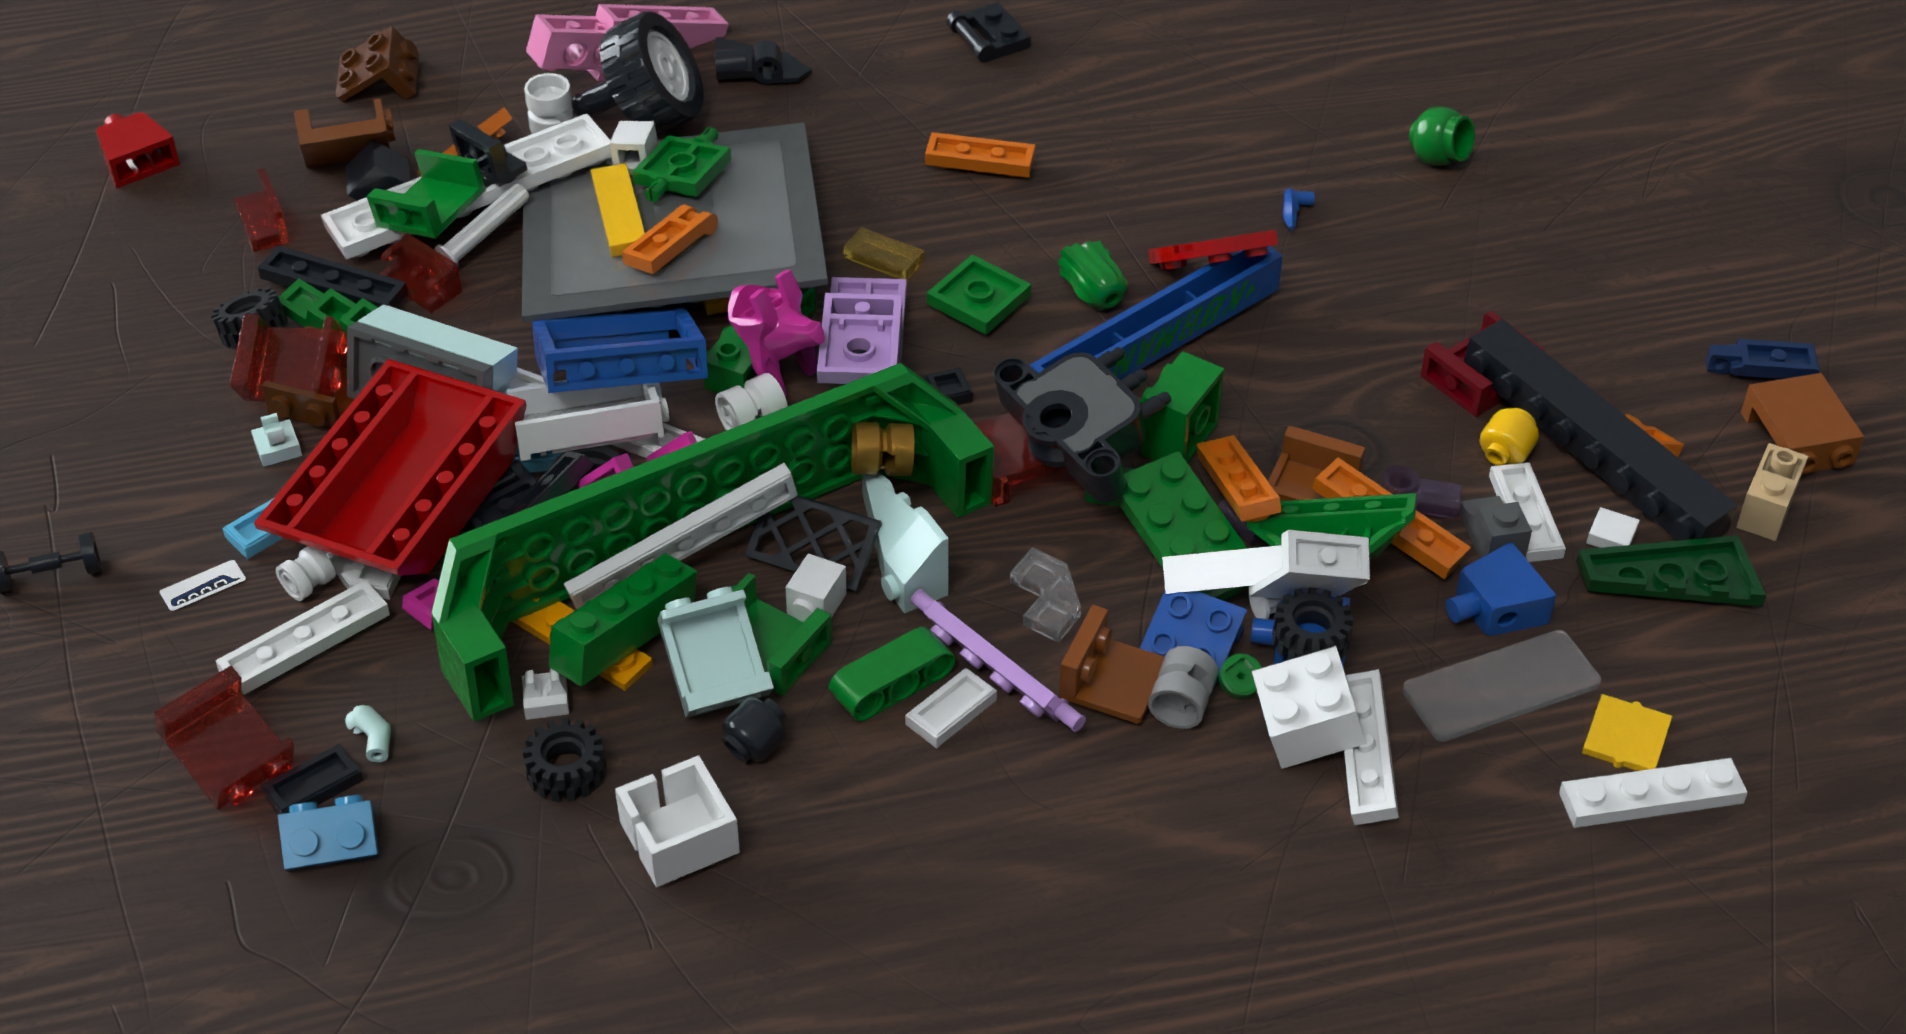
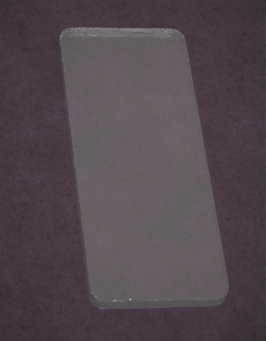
M1555 630L1407 680L1403 686V694L1433 737L1438 741L1444 742L1595 690L1599 687L1601 677L1568 634L1562 630Z

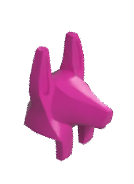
M787 269L775 277L778 289H771L760 285H740L731 292L728 304L729 322L748 346L752 366L757 376L763 373L771 374L779 383L785 397L787 393L780 373L779 360L794 354L805 375L812 376L817 372L815 346L825 341L821 323L813 321L801 313L802 292L792 271Z

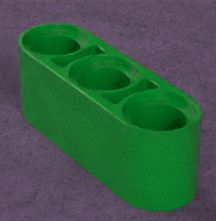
M921 626L838 670L829 682V691L856 721H865L943 679L955 665V655L928 627Z

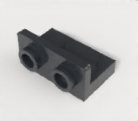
M461 119L448 125L457 155L477 159L481 175L495 184L501 186L502 184L510 183L517 176L528 170L526 162L507 152L499 139L492 138L478 127H473Z

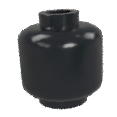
M753 697L747 698L722 723L724 736L721 740L725 747L741 762L747 763L749 760L757 763L762 762L786 739L787 730L782 722L786 718V714L769 698L764 702Z

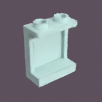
M732 587L719 588L707 593L708 599L691 603L690 598L677 599L665 605L666 610L661 611L657 621L686 718L736 705L750 697L758 699L768 696L774 688L769 671L764 672L744 604L746 600L744 590L733 592Z

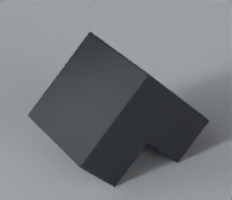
M371 139L345 167L347 195L357 201L366 198L375 188L387 190L411 181L408 159L374 139Z

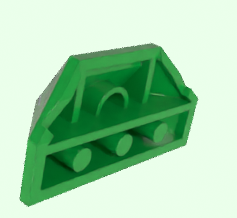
M1417 493L1280 501L1281 513L1269 515L1267 519L1258 522L1247 521V527L1270 546L1282 545L1281 534L1287 530L1368 537L1369 559L1377 558L1415 518Z

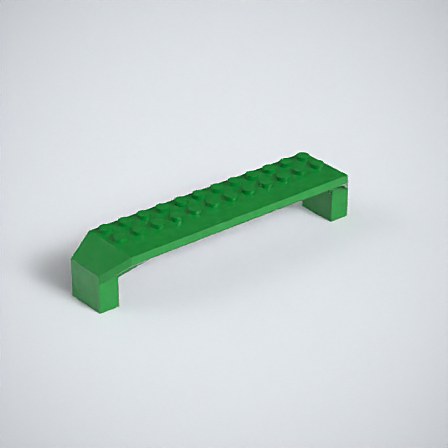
M898 363L453 537L448 542L432 609L441 671L473 722L514 706L506 647L501 641L509 622L570 598L564 586V583L782 463H785L791 472L797 494L809 499L816 498L862 479V475L852 473L851 445L854 422L878 423L881 429H885L889 423L913 424L915 445L911 476H887L884 469H880L879 472L887 477L928 484L957 518L991 504L994 445L956 402L905 365ZM787 501L771 510L774 515L793 507V504ZM756 518L755 520H753V521L747 523V524L744 525V526H747V525H749V524H752V523L756 522L757 518Z

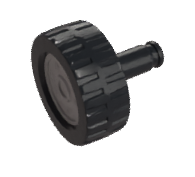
M647 11L632 16L605 32L600 43V61L605 80L584 90L582 94H575L572 98V107L577 116L587 113L591 118L592 115H598L618 105L630 121H654L656 134H661L695 118L702 109L704 91L698 65L683 36L664 16Z

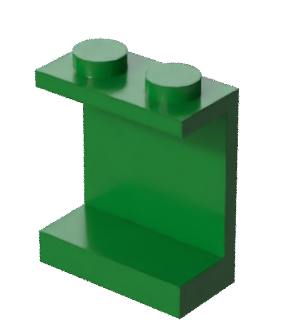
M418 149L414 154L421 178L403 194L375 188L366 197L376 227L436 238L486 189L477 159Z
M748 573L737 585L731 586L732 591L744 590L746 600L744 604L764 672L769 671L774 687L772 691L784 696L833 643L831 614L817 607L804 622H801L757 599L756 576Z

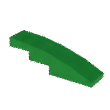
M300 278L279 296V300L288 318L304 327L310 326L347 335L348 326L356 321L358 322L359 319L378 308L364 298L356 304L332 288L323 294Z

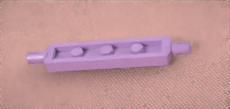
M922 589L917 590L912 595L910 602L923 611L934 624L930 630L944 644L949 647L955 642L961 646L963 650L959 654L977 670L983 665L990 669L993 673L989 678L1006 693L1009 694L1013 688L1024 696L1019 702L1036 717L1040 718L1045 713L1055 722L1061 720L1074 732L1083 727L1086 717L1068 705L1066 699H1059L1048 688L945 609L943 603L937 602Z

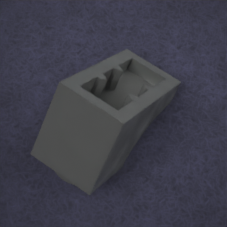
M1500 496L1461 501L1459 514L1479 559L1510 542H1513L1526 558L1532 530L1519 502L1504 504Z

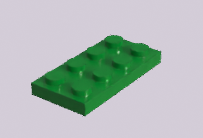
M1179 451L1124 473L1126 490L1116 501L1162 568V557L1248 549ZM1249 586L1201 590L1198 592L1225 600L1248 590Z

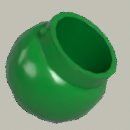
M1431 107L1413 122L1409 132V141L1417 157L1423 162L1432 166H1446L1455 161H1465L1469 157L1475 142V126L1469 116H1463L1453 108Z

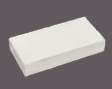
M965 668L905 715V723L927 742L938 748L997 701V690Z

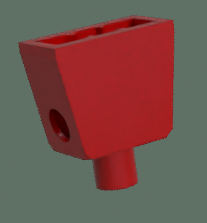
M138 112L127 117H123L120 114H112L106 118L104 125L96 129L103 157L116 188L180 165L173 136L144 112Z

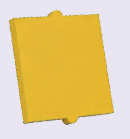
M1602 694L1582 753L1611 762L1616 768L1623 766L1636 771L1656 769L1672 716L1643 707L1637 701L1630 703Z

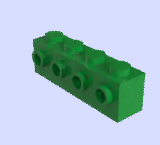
M816 287L813 289L800 288L802 292L801 313L810 319L816 311ZM732 325L725 327L716 344L711 350L706 351L708 378H704V389L715 393H720L734 386H741L744 389V384L747 380L757 377L752 366L748 346L739 337Z
M664 553L652 562L643 565L638 571L624 580L615 583L610 589L596 598L587 601L582 607L565 618L559 619L551 626L549 668L582 687L660 634L661 631L657 619L660 612L666 610L665 605L681 598H690L691 603L694 602L697 570Z

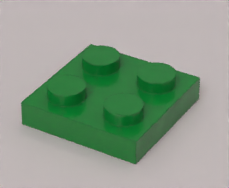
M972 254L927 292V304L987 335L1031 296L1032 284Z

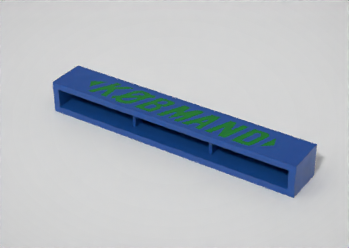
M1267 246L1268 254L1246 257L1245 250L1230 252L1231 260L1207 264L1030 364V367L1038 374L1061 358L1072 353H1088L1098 358L1107 351H1112L1119 347L1123 350L1125 356L1109 370L1121 380L1130 373H1135L1139 369L1148 366L1279 290L1283 255L1270 246Z

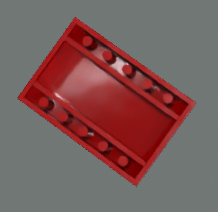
M387 359L254 522L255 528L396 575L429 574L447 550L449 539L459 534L512 463L518 443L515 422L523 421L527 407L526 400Z

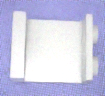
M1287 530L1281 534L1282 568L1258 583L1249 586V596L1283 599V596L1288 593L1294 597V590L1302 588L1304 594H1308L1309 587L1316 588V594L1322 595L1325 589L1331 591L1330 597L1341 596L1370 580L1369 538Z

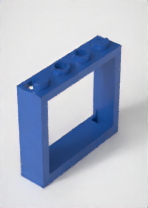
M685 307L532 321L535 359L548 393L708 378L706 339ZM676 329L681 338L669 339L668 330ZM686 359H689L694 368L693 370H687ZM558 370H566L567 381L554 382L553 373Z

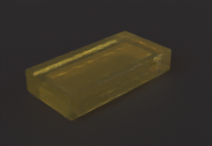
M863 227L843 247V258L899 279H906V281L925 260L924 250Z

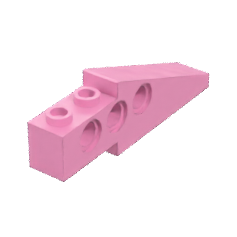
M599 4L596 16L535 15L526 52L537 63V66L543 70L572 69L578 72L588 70L597 81H603L605 78L600 61L602 37L609 28L632 16L647 11L664 16L680 32L690 49L715 40L717 37L725 36L729 23L713 7Z

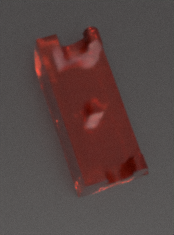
M408 233L404 234L402 240L386 249L381 255V259L385 262L391 261L394 257H396V260L391 266L384 269L380 275L406 282L408 288V295L406 297L431 313L462 293L458 265Z

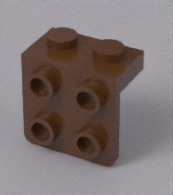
M393 26L383 32H375L365 43L355 49L350 48L341 55L339 59L336 97L343 102L381 78L404 100L415 95L419 58L417 47L411 40H406Z

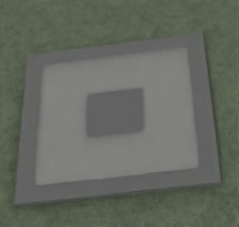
M805 122L719 132V137L713 144L730 147L732 160L697 197L684 196L681 193L668 191L657 202H653V200L650 202L644 195L645 190L649 187L634 184L633 176L629 175L645 233L683 204L695 207L698 213L707 211L715 214L718 218L717 229L712 235L703 234L654 274L624 265L622 256L611 257L592 181L591 169L612 166V157L605 159L601 164L584 167L572 172L565 178L553 179L540 184L534 190L527 191L529 199L523 205V322L572 316L581 317L604 312L621 313L628 309L660 308L669 304L699 303L704 300L717 298L730 299L731 292L740 285H760L771 289H778L775 277L786 269L792 271L799 288L813 289L817 286L828 285ZM700 135L686 136L680 138H695ZM664 139L657 140L658 145H659Z

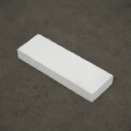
M1530 462L1491 466L1489 478L1496 495L1500 496L1504 504L1519 502L1532 530L1526 554L1528 562L1564 558L1565 545Z

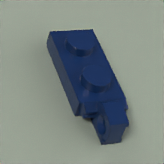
M1738 339L1736 344L1731 345L1711 344L1705 360L1707 372L1723 375L1730 373L1735 376L1787 379L1820 373L1815 348L1810 343Z

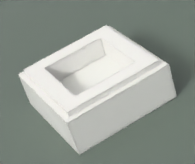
M1600 507L1586 543L1599 548L1631 545L1640 520Z

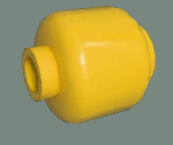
M1519 408L1500 409L1492 416L1482 430L1479 442L1486 458L1491 463L1497 466L1519 464L1527 459L1539 439V431L1534 418L1528 412Z

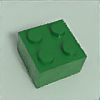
M1183 351L1172 364L1168 363L1165 365L1156 384L1153 387H1147L1144 391L1140 404L1154 395H1159L1163 391L1169 393L1171 402L1165 405L1161 411L1144 421L1146 437L1140 445V455L1155 461L1179 451L1187 463L1192 460L1197 453L1196 444L1206 442L1218 427L1224 378L1223 367Z

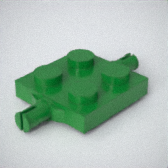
M707 127L700 136L695 138H680L668 135L632 171L634 184L649 187L645 190L644 195L650 202L652 200L657 202L668 191L681 193L684 196L697 197L731 162V148L713 144L719 137L717 130L713 127L711 129Z

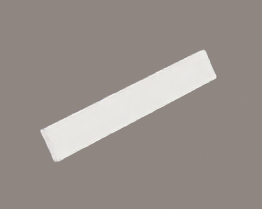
M782 463L564 583V586L576 610L587 601L604 593L615 583L624 580L638 571L643 565L652 562L662 554L667 553L680 561L795 498L798 494L791 472L785 463Z

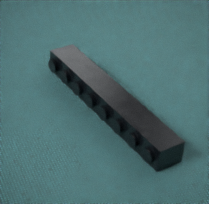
M1500 319L1469 338L1464 357L1465 363L1493 383L1492 389L1500 397L1504 398L1515 408L1528 412L1534 418L1538 427L1582 461L1586 467L1593 470L1609 483L1617 492L1641 509L1645 515L1652 518L1673 535L1677 541L1721 537L1728 532L1738 508L1735 502L1504 319Z

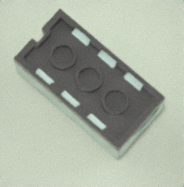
M383 304L359 319L358 322L356 321L347 327V397L355 399L387 359L507 394L506 389H513L510 387L509 381L517 376L518 348Z

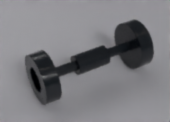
M93 532L79 534L81 551L60 555L59 551L30 557L27 563L9 566L4 551H0V594L13 590L11 574L31 570L32 574L63 568L62 563L83 559L88 575L102 572L100 555Z

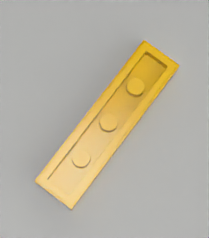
M626 163L591 169L592 181L611 257L622 256L624 249L645 234Z

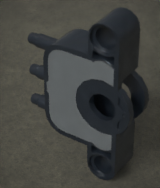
M1119 347L1112 351H1107L1098 358L1088 353H1072L1061 358L1038 374L1020 358L1012 357L1001 360L993 370L999 399L1003 407L1024 427L1028 435L1029 450L1034 459L1046 466H1066L1067 472L1097 501L1106 503L1119 499L1126 490L1121 458L1143 443L1146 437L1144 421L1161 411L1165 405L1171 402L1169 393L1163 391L1159 395H1154L1140 404L1137 396L1132 391L1146 381L1148 375L1145 370L1139 369L1135 373H1130L1119 380L1109 370L1125 356L1123 350Z

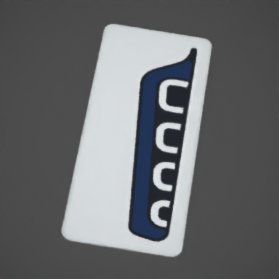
M230 560L160 590L159 593L170 611H175L245 581L246 577L235 560Z

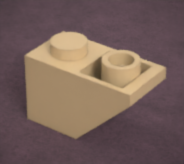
M1769 443L1746 494L1736 528L1776 541L1809 456Z

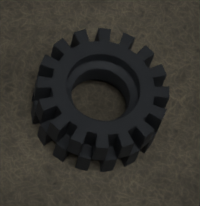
M257 288L252 293L249 290L242 292L243 295L239 297L234 295L230 297L231 301H223L220 303L221 307H216L213 310L214 313L211 314V318L225 347L229 348L232 346L234 349L239 348L242 344L243 347H249L255 341L256 344L261 343L263 338L275 336L274 332H280L283 326L287 325L288 318L274 289L265 288L261 290V288Z
M1309 587L1308 594H1304L1302 588L1294 590V597L1289 593L1283 596V601H1279L1276 606L1272 631L1273 645H1278L1277 652L1281 656L1288 653V661L1336 646L1340 658L1343 659L1347 649H1349L1354 621L1353 615H1350L1351 608L1349 605L1342 606L1343 598L1337 595L1332 600L1330 599L1331 591L1324 589L1322 595L1316 594V588ZM1313 623L1324 627L1327 631L1319 633L1308 632L1298 625Z
M562 718V725L556 726L553 719L547 721L548 729L546 730L540 725L534 729L535 737L528 735L525 740L526 747H523L527 781H529L533 791L538 789L539 796L544 799L551 793L552 801L560 802L561 795H567L568 802L576 801L575 793L580 792L584 798L590 795L589 786L596 790L601 785L600 778L604 779L606 774V760L602 737L600 733L596 734L594 726L590 724L585 728L584 721L577 719L575 724L571 725L570 718ZM569 753L581 756L578 761L566 766H555L548 763L551 759L561 754Z

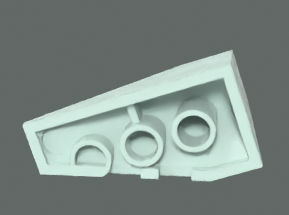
M880 472L877 475H862V493L867 515L882 521L874 544L882 574L881 585L886 597L890 601L895 600L905 614L918 608L910 600L912 595L919 589L924 590L934 600L948 596V537L928 511L923 507L913 509L909 506L911 505L910 497L904 492L895 494L891 481Z

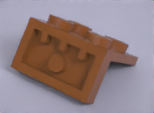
M1092 604L1061 663L1059 698H1064L1069 702L1139 724L1142 722L1148 709L1149 697L1155 681L1158 679L1159 670L1165 656L1111 640L1112 629L1107 628L1108 609Z

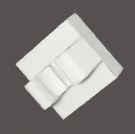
M551 668L549 673L534 674L533 670L526 671L525 675L522 676L523 704L526 720L569 715L566 677Z

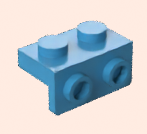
M351 795L335 799L336 806L317 809L316 802L289 806L290 813L278 815L284 869L290 871L379 856L374 821V804L370 800L363 801L362 795Z

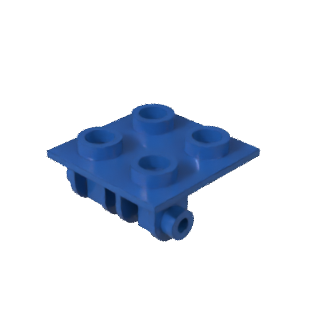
M1164 591L1140 649L1161 656H1165L1170 649L1178 646L1200 649L1209 654L1217 664L1218 676L1215 682L1216 685L1220 669L1227 659L1234 641L1239 643L1242 638L1244 627L1241 625L1247 609L1198 591L1166 594Z

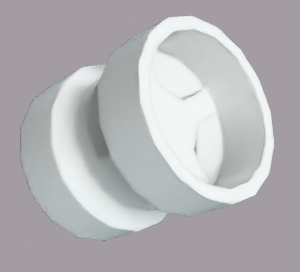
M307 546L299 551V557L294 561L286 560L276 567V575L285 591L297 601H302L312 594L313 587L318 584L325 585L334 579L336 575L332 562L323 550Z

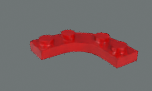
M1268 230L1148 249L1150 264L1160 263V269L1167 270L1188 266L1187 259L1208 256L1209 263L1231 260L1230 252L1245 250L1246 257L1268 254L1267 246L1278 245L1276 230Z

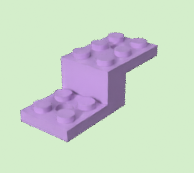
M832 277L830 293H825L822 328L825 341L819 346L817 383L847 384L901 363L907 291L906 279Z

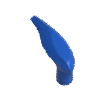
M1287 188L1284 191L1283 218L1290 231L1295 227L1299 206L1314 205V192L1296 191L1291 188Z

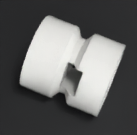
M555 73L536 75L525 83L524 92L528 107L529 127L532 134L574 118L570 84L565 77Z
M763 373L747 380L744 384V389L741 386H734L718 393L715 397L717 413L726 431L788 407L783 390L776 379L769 373Z

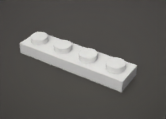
M364 580L217 659L218 670L241 697L389 616L388 605L372 586Z
M1378 669L1346 675L1367 743L1344 750L1354 825L1399 818L1380 671Z
M1731 758L1565 781L1561 783L1559 791L1574 828L1744 804L1748 793Z

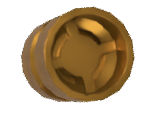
M854 422L851 445L852 473L856 475H877L880 469H884L887 476H911L915 445L913 424L889 423L885 429H881L878 423Z

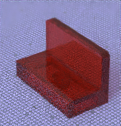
M265 168L257 170L262 191L234 198L236 210L253 252L290 243L282 208Z

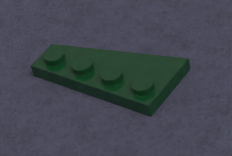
M1739 535L1579 550L1576 560L1588 591L1762 607L1766 598L1765 591Z

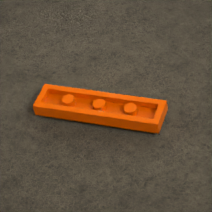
M1234 435L1196 444L1198 459L1241 522H1258L1267 519L1269 515L1282 512L1280 497Z
M1339 457L1315 478L1312 486L1314 491L1325 498L1393 495ZM1417 510L1412 522L1391 542L1444 580L1467 558L1471 549L1469 545Z

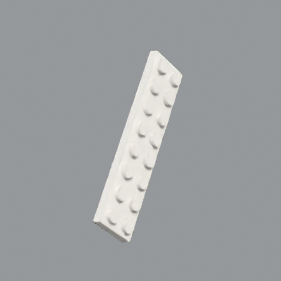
M586 113L505 144L507 152L526 162L528 170L517 176L514 181L502 184L501 186L482 176L486 191L458 217H465L473 210L492 204L514 184L518 183L527 191H531L545 182L556 178H565L576 170L601 164L605 159L611 157L609 145L611 140ZM421 177L387 189V191L404 194ZM367 197L321 215L326 230L346 260L352 257L364 256L375 248L386 244L398 243L406 236L412 235L410 233L376 227Z

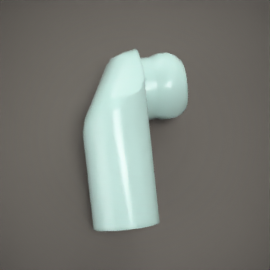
M356 706L346 716L347 728L349 730L354 728L353 733L355 734L364 732L368 736L366 758L376 763L387 760L391 735L390 724L371 706Z

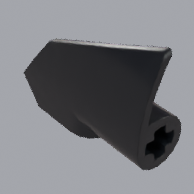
M720 37L715 39L717 80L755 78L757 81L765 84L800 82L812 73L810 67L797 60L791 54L782 52L780 47L772 41H760L753 46Z

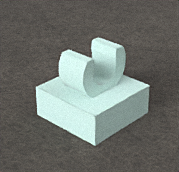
M277 413L261 417L263 427L251 430L263 467L302 456L290 419L279 422Z

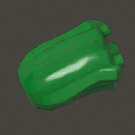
M1101 240L1095 242L1088 241L1082 245L1075 243L1072 246L1064 247L1060 251L1062 257L1059 259L1058 265L1061 277L1071 284L1077 296L1088 306L1097 310H1105L1115 307L1124 300L1128 281L1111 259V252L1104 248Z

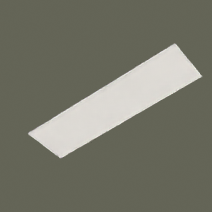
M1282 545L1162 557L1165 592L1170 594L1252 586L1282 568Z

